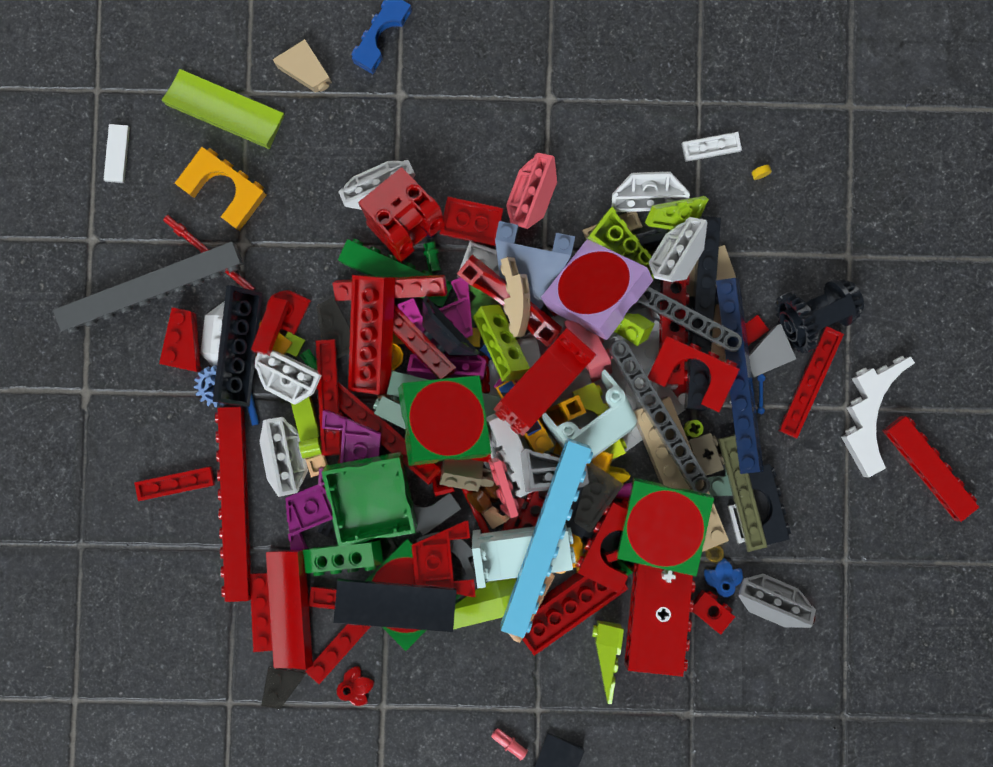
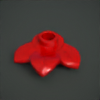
M359 666L353 667L344 674L343 682L337 686V696L343 701H350L355 706L365 705L368 703L365 694L373 688L374 681L370 678L361 677ZM346 687L350 689L347 695L343 693V689Z

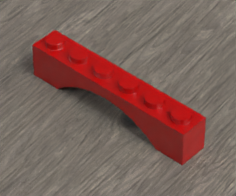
M473 254L457 273L471 286L486 293L503 306L505 304L504 299L510 298L506 290L507 282ZM530 301V316L527 329L534 337L548 347L559 335L562 326Z

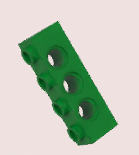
M380 540L341 547L333 545L303 550L305 573H313L314 576L325 575V571H330V574L342 573L344 569H347L348 573L357 572L359 568L363 567L365 571L375 570L377 565L383 564Z

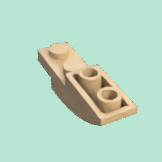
M507 257L500 259L502 264L501 272L506 278V290L510 295V298L504 299V311L510 321V332L514 337L525 336L530 316L529 283L527 274H519L515 258Z

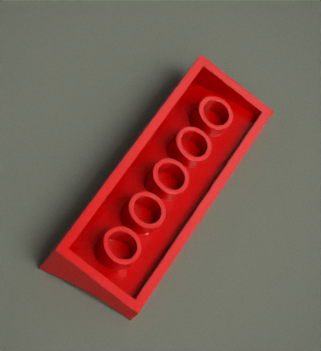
M352 275L349 391L377 395L387 393L392 369L395 277Z
M303 550L266 552L273 665L274 668L306 670L313 666L307 573H305Z
M602 554V555H601L602 559H603L606 563L612 565L611 563H609V562L607 561L606 556H605L604 554ZM576 572L544 596L532 620L531 630L529 633L526 632L522 639L535 656L628 590V587L624 584L619 594Z

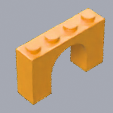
M201 147L175 184L195 198L210 178L219 175L230 177L234 181L236 193L233 201L221 218L240 231L266 197L263 191L264 187L256 181L251 183L247 180L249 176L241 170L239 172L233 170L234 165L226 159L223 161L218 159V154L211 148L206 150Z

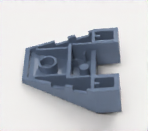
M499 221L495 238L499 275L506 281L505 276L501 272L502 264L500 259L507 257L515 258L519 274H527L530 301L542 309L545 303L541 296L570 261L575 236L556 233L552 251L516 244L519 230L518 225Z

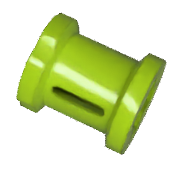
M690 420L685 423L683 430L687 436L698 437L703 432V425L698 420ZM691 424L697 426L695 432H690Z

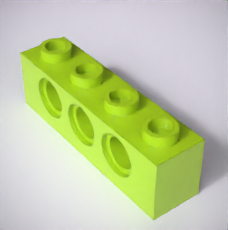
M500 304L481 306L473 316V319L502 382L521 379L530 367L520 345L509 330V323Z

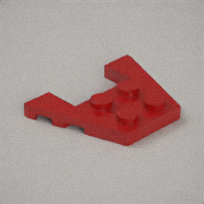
M468 521L459 523L411 545L415 585L456 588V594L476 597L474 579L453 580L450 540L470 538Z

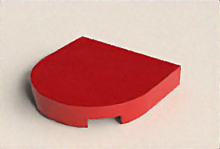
M289 290L280 291L271 297L287 300L290 303L281 329L296 335L311 300Z

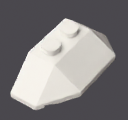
M409 160L387 161L353 176L344 188L339 190L344 206L362 210L358 202L401 167L414 178L415 173Z
M671 172L631 173L613 192L611 207L616 212L650 211L652 205L689 199L690 193Z
M689 217L684 223L677 225L666 233L649 261L655 279L669 282L687 279L704 250L707 220Z
M224 302L207 313L204 318L200 353L211 366H217Z
M272 350L270 356L257 353L254 366L258 371L264 389L295 405L314 394L322 376L317 370Z
M283 417L263 420L260 436L266 477L278 497L298 493L299 487L308 472L306 460L302 458L299 449L300 437L298 431Z

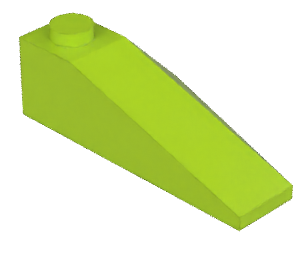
M597 620V625H593L592 637H595L606 701L608 704H612L616 681L614 673L618 671V657L616 655L621 654L624 629L619 623Z

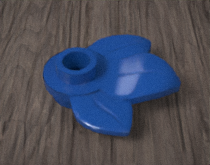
M722 558L717 563L715 570H704V577L707 584L716 588L720 596L729 597L735 592V587L742 582L743 572L739 568L733 570L730 562ZM728 584L729 590H724L722 585Z

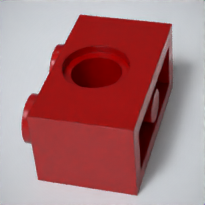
M701 590L693 600L692 612L721 635L735 618L731 614L733 610L725 603L719 604L716 601L718 597L710 590L707 593ZM711 606L717 607V612L714 615L708 614V609Z

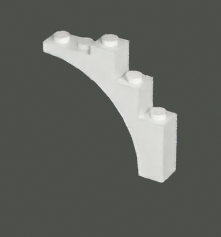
M900 356L893 360V365L889 367L884 365L876 371L874 368L867 370L865 367L857 371V376L852 378L862 398L858 397L850 402L851 405L847 407L856 426L845 431L846 434L841 438L863 477H871L886 468L880 456L876 439L878 410L892 382L904 370L915 363L912 357L904 358V356Z

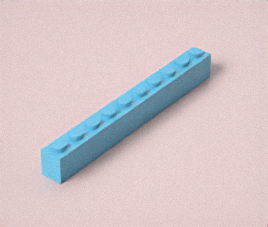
M569 438L566 439L500 624L501 631L524 638L526 632L529 633L531 630L532 621L530 620L532 614L537 613L539 595L542 596L545 591L546 584L543 583L545 578L551 574L553 566L550 564L552 558L557 557L559 551L558 541L564 538L566 528H564L565 522L570 520L573 509H570L572 502H576L580 490H577L579 483H583L586 471L584 469L586 463L590 464L593 457V452H591L589 445Z

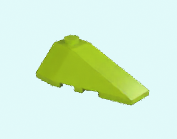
M516 578L489 581L486 583V587L475 590L476 597L467 596L456 603L453 629L502 618Z

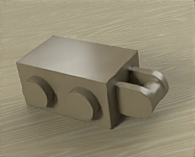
M472 459L443 460L440 485L477 492L480 486L491 487L494 485L491 469L483 468V461Z

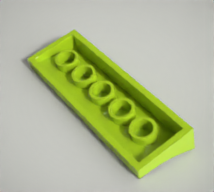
M179 69L172 85L162 98L165 105L267 149H270L285 116L280 111Z

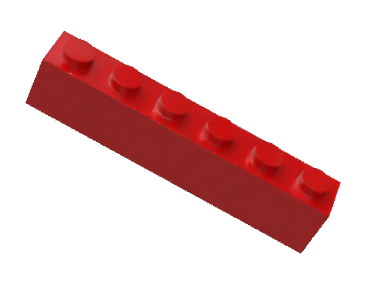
M900 416L882 431L954 521L962 522L979 508L976 504L977 499L964 489V483L952 474V468L946 462L943 463L939 458L940 453L934 447L931 448L927 443L928 438L922 432L919 433L915 428V422L910 417Z

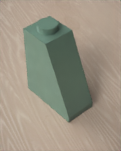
M382 396L381 399L377 398L373 409H375L374 414L405 429L400 403L385 396Z

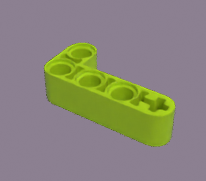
M309 396L296 405L291 403L300 437L299 449L303 459L322 454L320 428L312 397Z

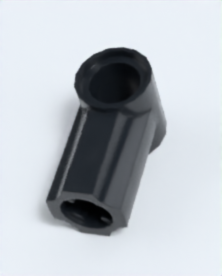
M655 228V230L638 234L636 237L642 247L648 250L658 247L666 233L670 230Z

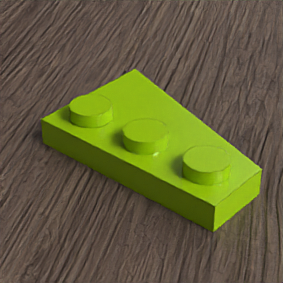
M701 196L652 205L645 223L650 227L672 230L677 225L684 223L689 217L700 219L709 199Z

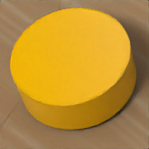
M763 165L753 170L751 174L754 180H758L769 175L772 171L769 165Z

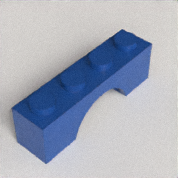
M384 0L382 2L381 11L379 14L376 13L371 21L372 26L369 30H365L361 38L362 42L352 51L351 55L354 64L371 74L375 73L383 60L382 54L377 48L380 34L390 27H403L412 12L411 5L404 0Z

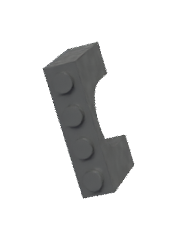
M405 465L408 478L413 471ZM452 493L447 494L431 506L422 507L413 503L417 521L416 532L418 534L422 533L424 536L462 508Z

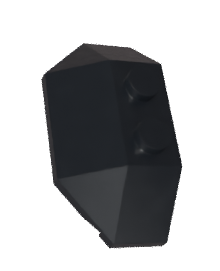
M425 296L423 298L422 319L425 336L430 341L434 339L438 343L436 347L443 354L446 352L449 355L477 356L480 354L431 300Z

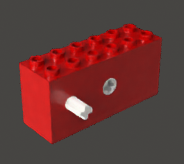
M634 563L624 665L628 671L683 677L684 671H687L688 660L685 659L686 651H689L690 647L687 633L691 631L692 622L689 620V612L693 611L691 592L694 593L695 581H693L692 575Z

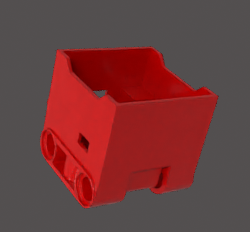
M402 167L358 202L366 217L367 226L400 262L414 252L413 247L427 235L432 237L445 226L440 206Z

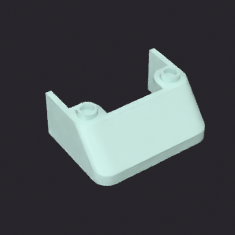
M605 369L602 371L601 383L608 390L606 402L611 408L585 427L579 429L572 422H564L557 427L546 412L542 415L544 427L562 449L566 439L569 438L589 445L591 452H593L592 459L633 430L637 424V417L624 391Z

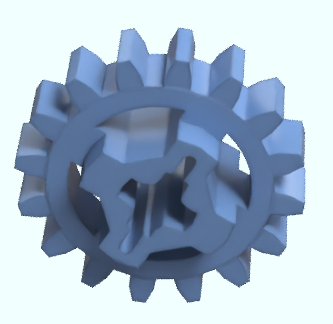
M213 365L211 368L207 366L204 368V371L201 370L198 373L199 376L195 378L198 384L194 386L195 389L199 390L196 396H202L200 401L206 400L207 406L213 403L214 407H218L220 404L222 406L225 405L224 403L213 402L214 387H210L215 385L216 365Z

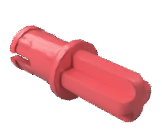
M499 728L492 733L491 737L502 745L505 751L508 750L519 758L520 761L526 756L528 750L517 743L514 737H509Z

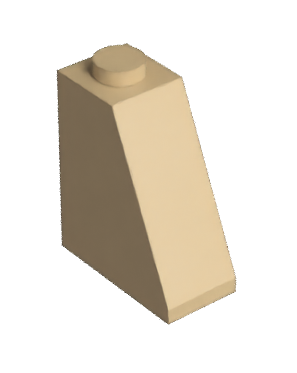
M305 39L273 59L278 69L315 93L326 90L329 84L332 83Z

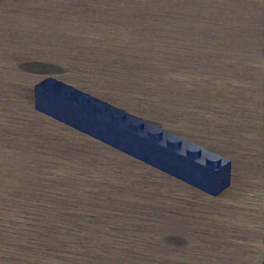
M737 278L717 280L721 324L739 334L742 339V346L738 351L730 352L725 349L726 360L737 363L736 368L740 369L730 390L740 474L764 472L740 280ZM731 337L727 342L730 347H736L739 343L735 337Z

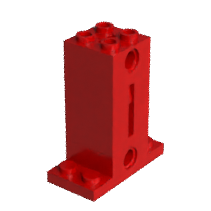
M566 328L493 409L496 411V416L502 421L506 420L511 425L512 431L523 436L597 354Z

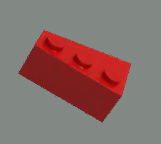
M172 307L159 364L200 372L202 367L200 366L196 313Z

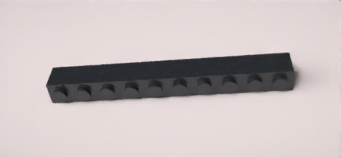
M701 216L700 219L707 220L704 250L695 264L692 310L714 320L721 218ZM696 319L692 325L694 328L699 329L703 326V321ZM713 329L710 331V336H711V337H712V334H713ZM690 331L689 346L693 343L701 347V352L708 354L709 351L711 352L712 342ZM688 359L684 409L707 410V407L702 405L701 402L709 388L710 370L704 362L697 359Z

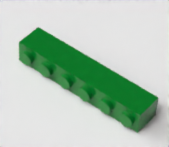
M347 239L338 258L340 263L369 276L411 277L433 275L426 270L422 272L415 270L416 266L405 262V264L399 263L396 257L390 254L386 257L380 254L381 251L371 246L368 249L363 246V242L357 239H353V241ZM446 280V296L428 297L435 306L442 308L446 305L453 289L450 281Z

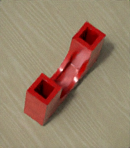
M675 335L672 338L667 336L651 368L648 379L666 388L675 368L681 362L688 359L700 360L708 366L711 373V382L701 404L720 413L740 369L736 368L738 364L728 359L726 362L719 360V355L710 351L708 354L700 351L701 347L693 343L688 346L682 343V338Z
M611 500L609 504L606 503L601 512L603 516L600 521L595 523L592 530L594 534L591 539H587L584 545L586 550L583 556L578 557L575 566L577 567V573L620 594L628 575L626 572L606 563L601 557L600 547L603 539L609 533L622 530L628 508Z

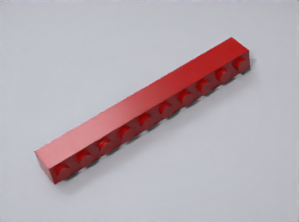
M223 407L217 408L218 412H215L216 424L218 423L216 442L219 443L216 459L217 462H220V470H217V480L220 481L221 488L218 489V500H221V508H219L218 515L219 520H222L219 537L223 541V547L220 548V557L223 558L221 577L224 578L221 594L222 597H225V602L251 600L249 575L251 574L245 408Z

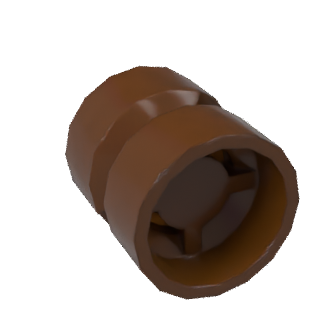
M494 483L491 487L480 486L478 492L470 491L467 494V499L478 512L484 513L491 507L492 503H496L499 500L496 493L499 485Z

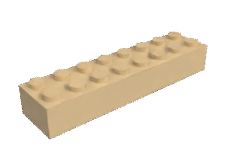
M667 396L661 398V401L692 451L671 398ZM643 408L634 409L633 411L637 417V428L660 483L670 488L691 490ZM657 412L655 415V420L659 423L664 419L662 412ZM670 428L666 430L665 437L671 439L674 436V432ZM681 445L675 449L677 456H681L684 453ZM688 463L685 466L687 473H691L694 469L692 463ZM698 480L695 484L697 490L702 489L704 486L703 480ZM714 503L702 552L729 541Z

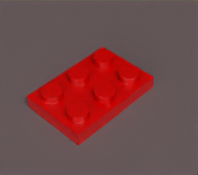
M447 197L443 215L445 226L440 230L439 234L495 247L496 233L499 221L502 219L503 208Z

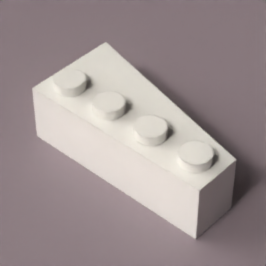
M496 414L486 417L491 458L496 457L505 463L507 468L506 478L510 480L513 486L512 495L522 497L531 493L525 492L520 454L524 451L518 434L512 431L511 425L506 420L502 421Z

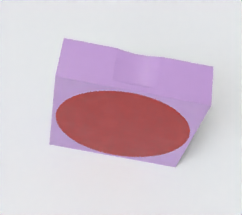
M587 239L541 298L548 310L567 320L577 322L586 330L608 340L624 319L627 311L639 300L653 279L647 267Z

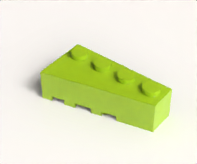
M611 207L585 241L587 239L647 267L652 279H654L649 265L652 256L638 242V238L627 228V224L623 219L621 220L616 214V210Z

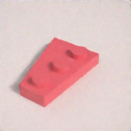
M496 457L488 460L494 483L499 485L496 493L502 503L500 505L501 511L510 518L519 516L517 509H519L518 502L511 493L513 486L505 475L507 472L505 463Z

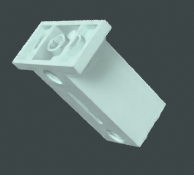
M566 523L564 525V528H566L564 538L562 540L559 539L557 544L559 547L557 557L552 558L550 564L553 566L551 573L573 570L572 564L576 563L573 547H570V544H573L571 528H567ZM535 526L482 534L480 529L473 530L472 552L477 588L486 587V582L518 577Z

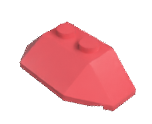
M536 153L534 158L519 170L506 204L510 223L528 229L544 218L557 184L554 156Z

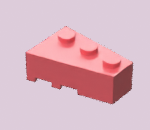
M564 321L565 329L568 328L597 354L586 366L591 382L593 383L601 379L604 369L609 375L612 374L611 359L613 358L609 349L603 347V338L586 330L577 322Z

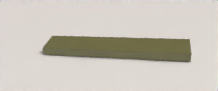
M731 435L720 438L718 441L747 552L766 548L767 543L749 474H740L736 436Z

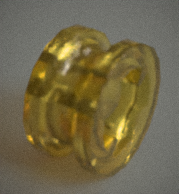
M715 546L706 550L705 555L708 560L719 562L723 559L724 551L720 546ZM717 548L719 556H714V559H712L710 551Z

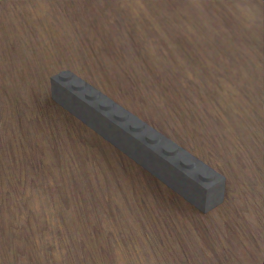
M229 242L53 309V313L60 331L72 334L80 331L79 327L86 325V327L98 324L97 320L102 318L109 320L116 317L115 314L118 312L124 314L132 311L134 306H146L151 303L150 300L157 298L161 300L169 297L168 293L173 291L175 293L187 290L186 286L192 284L193 286L201 285L207 278L213 280L221 277L223 272L229 271V273L238 271L240 270L239 266L244 265L237 244Z

